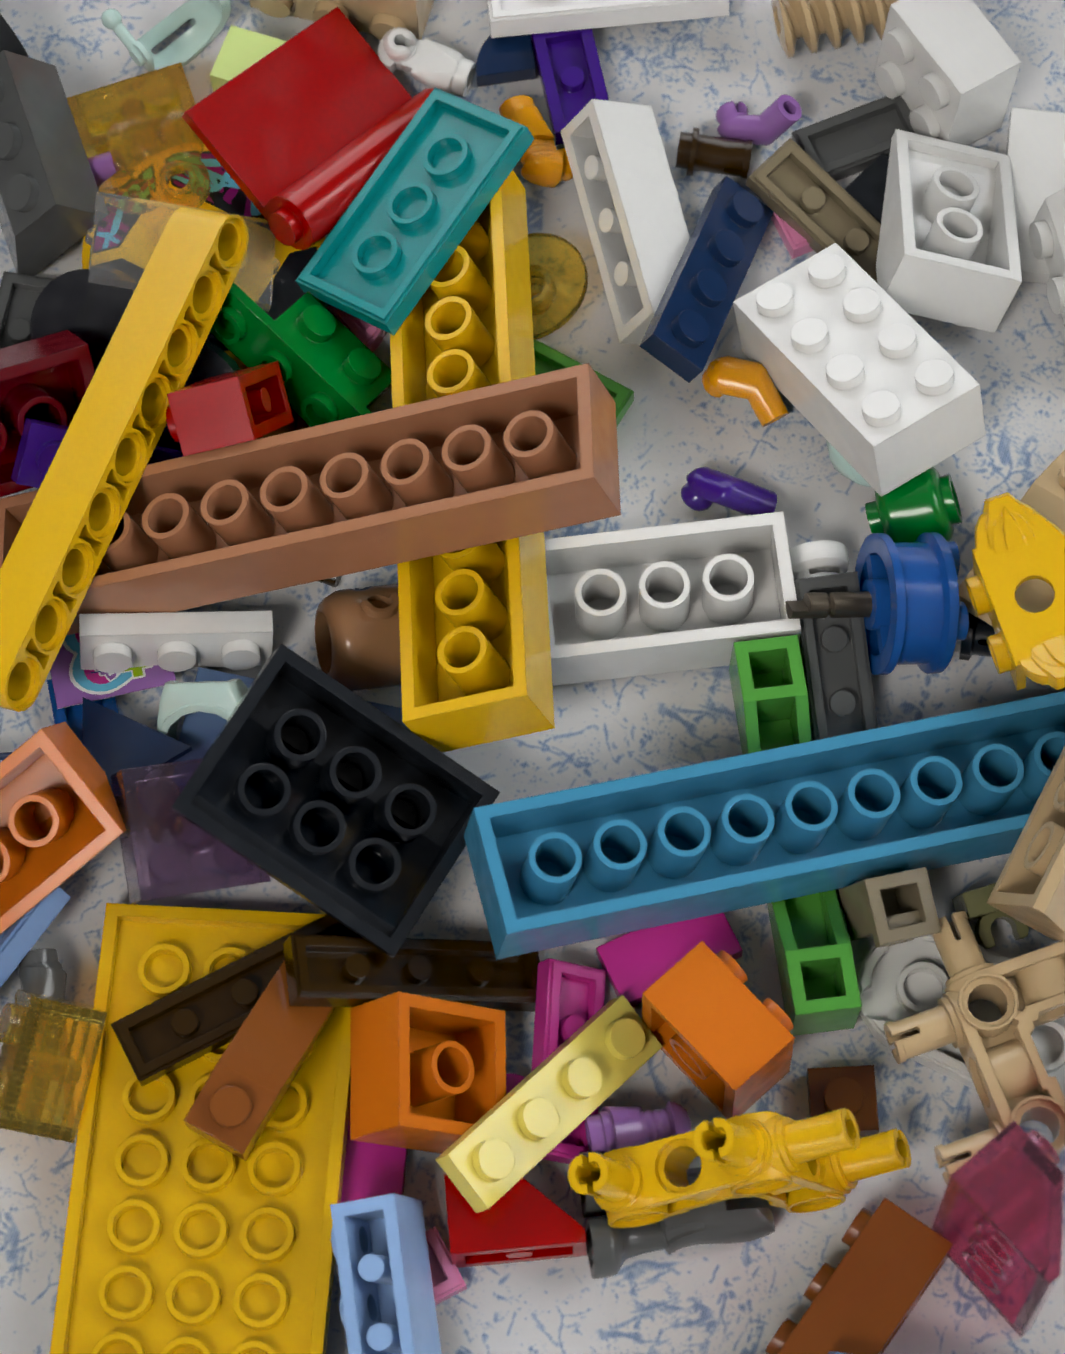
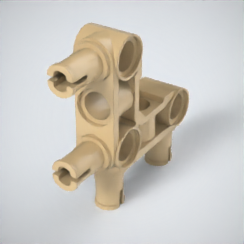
M966 911L952 913V921L949 923L946 916L939 918L941 932L931 935L950 977L945 982L947 987L944 990L945 993L937 1001L938 1006L898 1021H890L884 1024L888 1045L894 1044L895 1049H892V1054L898 1064L952 1044L956 1049L959 1048L988 1117L989 1129L946 1145L941 1144L934 1147L939 1169L943 1167L946 1169L942 1176L949 1188L957 1186V1183L1004 1167L1007 1172L1013 1171L1014 1173L1025 1169L1031 1171L1045 1169L1056 1161L1065 1146V1098L1057 1078L1048 1076L1031 1037L1035 1027L1065 1017V941L1054 943L996 965L986 963L968 922L969 917ZM976 999L990 1000L996 1004L1002 1018L995 1022L980 1021L972 1015L968 1003ZM1030 1120L1040 1121L1048 1126L1054 1141L1046 1146L1032 1145L1021 1134L1020 1124Z

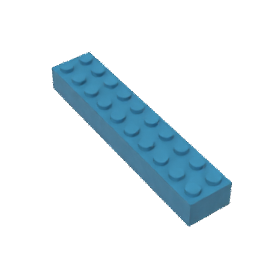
M1065 691L475 807L467 824L464 839L496 960L840 889L865 879L923 867L931 870L1009 854L1012 852L1065 746Z

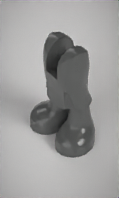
M592 1151L579 1152V1155L588 1156V1153ZM701 1167L687 1170L689 1185L693 1184L699 1177ZM580 1194L584 1218L606 1215V1210L602 1209L595 1202L594 1197ZM725 1201L689 1210V1212L670 1216L660 1222L641 1227L611 1228L608 1226L607 1217L588 1218L585 1223L587 1256L592 1279L616 1275L625 1260L644 1253L665 1249L670 1255L679 1249L689 1246L743 1243L760 1239L775 1232L774 1215L771 1209L745 1208L727 1210Z

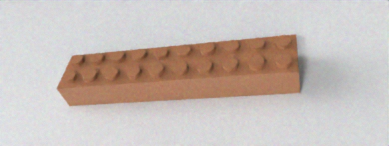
M586 363L148 464L67 635L79 633V614L177 612L621 515L616 403L590 364ZM38 490L0 499V568Z

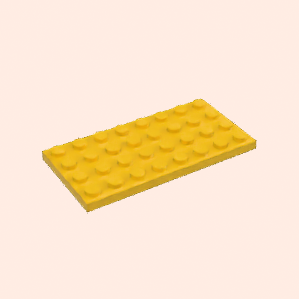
M106 903L50 1354H326L335 1268V1256L331 1244L333 1224L330 1205L341 1203L350 1114V1008L352 1007H335L246 1161L190 1130L184 1122L187 1113L230 1042L142 1087L111 1023L327 914Z

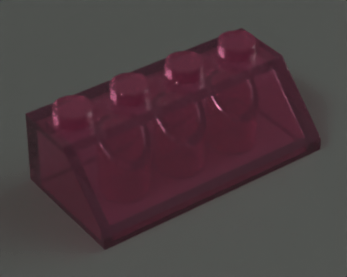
M1013 1121L950 1176L932 1230L953 1243L948 1258L1014 1331L1022 1337L1032 1328L1061 1275L1064 1174L1056 1166L1060 1163V1158L1052 1145L1033 1129L1026 1134Z

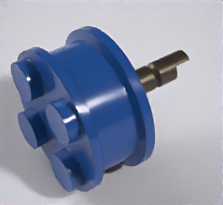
M937 532L922 533L915 542H894L885 533H872L862 543L856 562L855 572H858L860 592L805 593L803 600L786 601L787 617L789 619L827 618L828 615L830 618L864 617L872 674L888 675L894 670L896 665L917 664L920 670L927 674L941 673L951 661L956 641L965 640L969 629V615L966 604L962 601L959 602L957 576L960 568V555L958 546L954 541H946Z

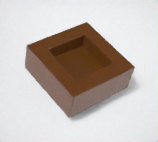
M874 1065L807 1069L810 1117L846 1108V1110L849 1109L856 1119L860 1137L879 1133Z

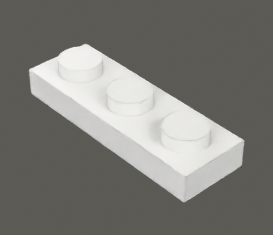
M272 610L79 614L81 670L97 669L105 673H119L132 667L159 665L162 669L171 672L186 671L193 667H226L231 670L242 671L256 666H264L272 655Z

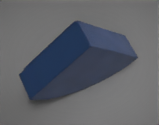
M490 35L483 43L477 57V87L536 79L530 35L491 38Z

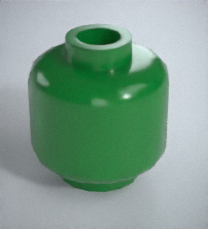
M934 467L924 471L882 497L875 491L876 501L865 503L871 532L885 533L894 542H915L917 537L925 532H937L946 541H950L953 536L954 525L962 523L961 509L951 476L949 474L940 476Z

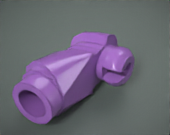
M667 1101L666 1107L663 1109H654L652 1111H643L641 1106H604L599 1111V1114L589 1115L584 1120L588 1148L592 1152L606 1153L615 1149L639 1146L691 1131V1120L686 1109L673 1101Z

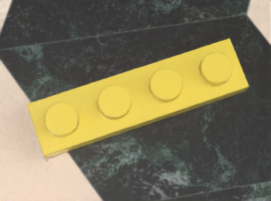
M624 995L610 1000L435 1160L476 1213L489 1209L662 1048V1045Z

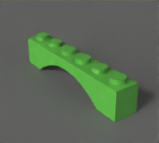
M798 635L733 642L729 676L742 755L812 741L808 692ZM836 889L767 903L784 1010L794 1025V1029L790 1033L793 1036L853 1029L862 1005L851 942L842 917Z

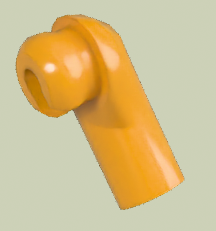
M732 356L719 357L709 363L702 375L703 387L711 396L720 398L722 395L748 399L762 427L768 426L789 414L766 368L759 362Z

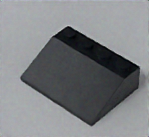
M281 643L268 658L170 809L393 958L466 846L464 833L473 808L493 804L500 792Z

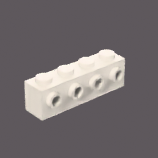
M592 99L560 132L619 342L641 344L690 236L652 106Z

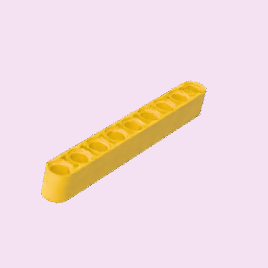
M180 207L173 212L162 232L0 568V708L16 712L25 711L33 705L42 689L167 424L166 409L169 405L167 394L185 386L245 259L249 234L244 219L239 215Z

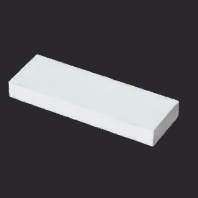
M1012 107L1009 116L1006 155L1010 156L1022 281L1047 284L1050 273L1045 259H1037L1033 254L1029 239V227L1033 223L1044 199L1065 188V113Z

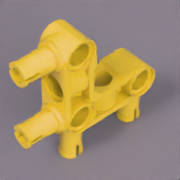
M846 1108L799 1121L780 1115L777 1112H754L738 1115L727 1120L723 1118H713V1122L705 1120L693 1131L639 1146L619 1148L604 1154L595 1152L588 1153V1156L581 1154L570 1163L568 1181L576 1193L594 1197L595 1202L602 1209L606 1210L608 1226L611 1228H633L654 1224L670 1216L732 1198L758 1197L767 1200L769 1205L785 1208L790 1213H808L833 1208L846 1201L845 1194H849L852 1189L856 1188L858 1180L909 1168L911 1166V1153L905 1134L900 1129L897 1130V1128L860 1138L856 1119L849 1109L846 1110ZM699 1156L701 1160L699 1177L693 1184L689 1185L687 1170L690 1163Z

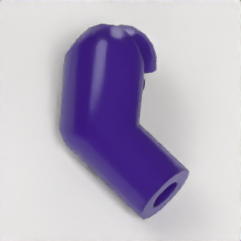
M700 467L690 472L686 476L687 483L681 489L683 502L696 511H706L713 503L748 516L774 513L777 505V495L775 492L709 467Z

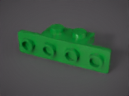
M233 282L210 331L216 339L226 346L248 368L278 361L290 408L310 427L372 413L368 407L392 385L391 369L309 292L305 293L276 320H273Z

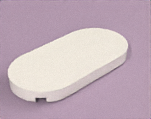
M931 935L881 948H875L874 944L861 964L857 979L862 1005L860 1016L870 1033L891 1050L895 1049L894 1044L888 1045L884 1024L937 1007L938 999L942 998V994L945 993L944 990L947 988L945 982L950 977ZM979 945L986 963L996 965L1010 960ZM976 999L968 1003L970 1012L980 1021L995 1022L1002 1018L1000 1010L990 1000ZM1065 1017L1035 1027L1031 1037L1048 1076L1057 1078L1065 1098ZM952 1044L910 1058L976 1090L959 1048L956 1049Z

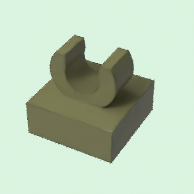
M996 883L961 893L952 899L955 912L966 911L969 917L968 921L978 919L975 926V938L977 943L985 949L995 947L994 937L991 934V925L995 919L1006 920L1011 925L1015 940L1027 937L1029 932V926L986 903Z

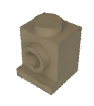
M926 867L865 879L839 889L850 941L873 936L875 948H881L941 932Z

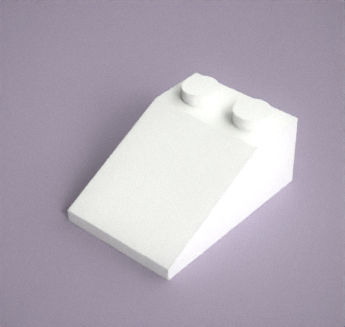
M899 129L895 130L891 139L876 259L877 284L908 314L995 333L1022 283L1009 155Z

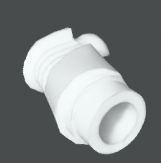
M402 27L392 28L386 32L379 43V59L392 73L398 68L406 73H410L415 80L430 89L436 87L449 94L454 93L463 97L467 95L474 78L476 63L464 59L465 57L461 56V52L426 37L424 41L421 39L417 40L410 30Z

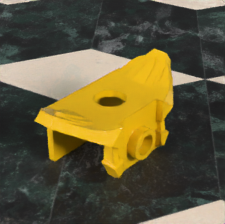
M1009 492L985 499L983 513L978 518L975 526V549H972L974 576L965 579V584L976 615L980 616L988 613L995 634L987 637V643L996 670L999 674L1010 671L1017 691L1026 688V677L1033 682L1049 685L1056 690L1065 688V533L1035 509L1016 499ZM1030 579H1040L1047 582L1055 594L1052 604L1046 610L1037 613L1022 609L1016 602L1015 593L1023 582Z

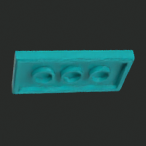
M435 87L295 282L303 292H309L313 297L395 335L534 141L531 132L522 124Z

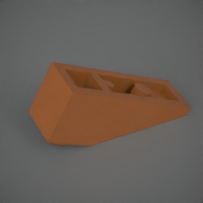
M285 960L217 1062L184 1119L186 1126L190 1130L244 1161L251 1154L335 1007L290 1006Z

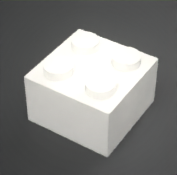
M898 0L890 5L874 72L880 89L888 98L894 99L901 96L911 110L909 119L916 134L969 146L1001 128L1021 61L973 0Z

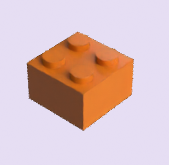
M701 941L642 993V1020L662 1045L661 1050L726 1119L742 1115L789 1073L795 1040L790 1031L794 1029V1025L778 1004L770 998H766L761 1002L744 985L748 977L732 956L724 950H720L715 954Z
M396 992L350 1008V1140L442 1154L506 1096L505 1011L404 992Z

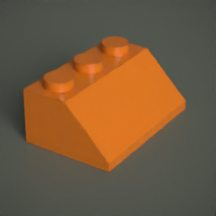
M66 722L41 728L0 763V935L127 831L105 771Z

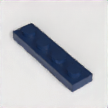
M728 176L723 178L713 188L639 346L688 383L703 371L774 213L755 195L746 191Z

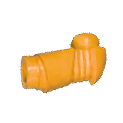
M517 95L504 101L499 108L500 115L526 126L534 137V141L520 159L523 164L520 172L521 175L528 182L547 188H555L560 181L571 180L573 175L565 148L556 150L555 136L549 129L537 106H535L533 99L527 95Z

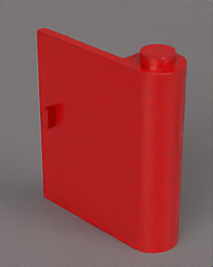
M337 6L186 110L181 117L268 221L269 228L275 238L284 245L292 246L299 250H306L331 232L433 89L426 88L412 97L394 74L384 66L379 56Z

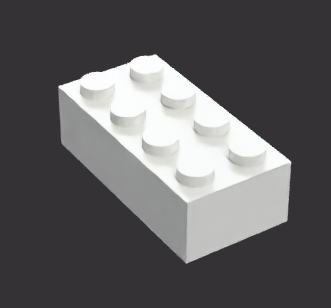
M837 243L832 244L733 301L742 352L751 361L759 362L766 368L775 387L881 497L986 435L980 384Z
M783 511L545 539L553 686L729 666L733 642L798 635L800 644V619H789L786 614V601H797Z

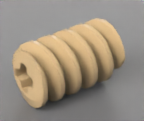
M771 0L777 36L788 58L794 57L796 41L800 38H803L811 54L817 53L820 34L825 33L834 49L841 47L843 30L846 29L851 31L858 45L864 44L867 25H873L879 38L882 40L890 5L898 1Z

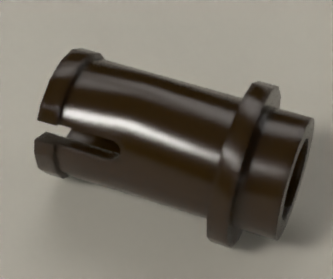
M693 127L692 133L680 132L676 168L687 169L686 175L692 176L693 170L736 176L747 180L753 140L742 141L699 134L700 128Z

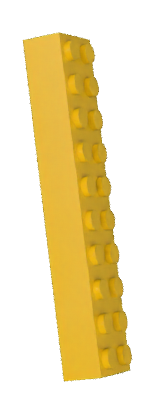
M513 170L396 334H390L392 408L536 375L526 189ZM544 532L398 563L402 722L409 730L443 753L555 729Z

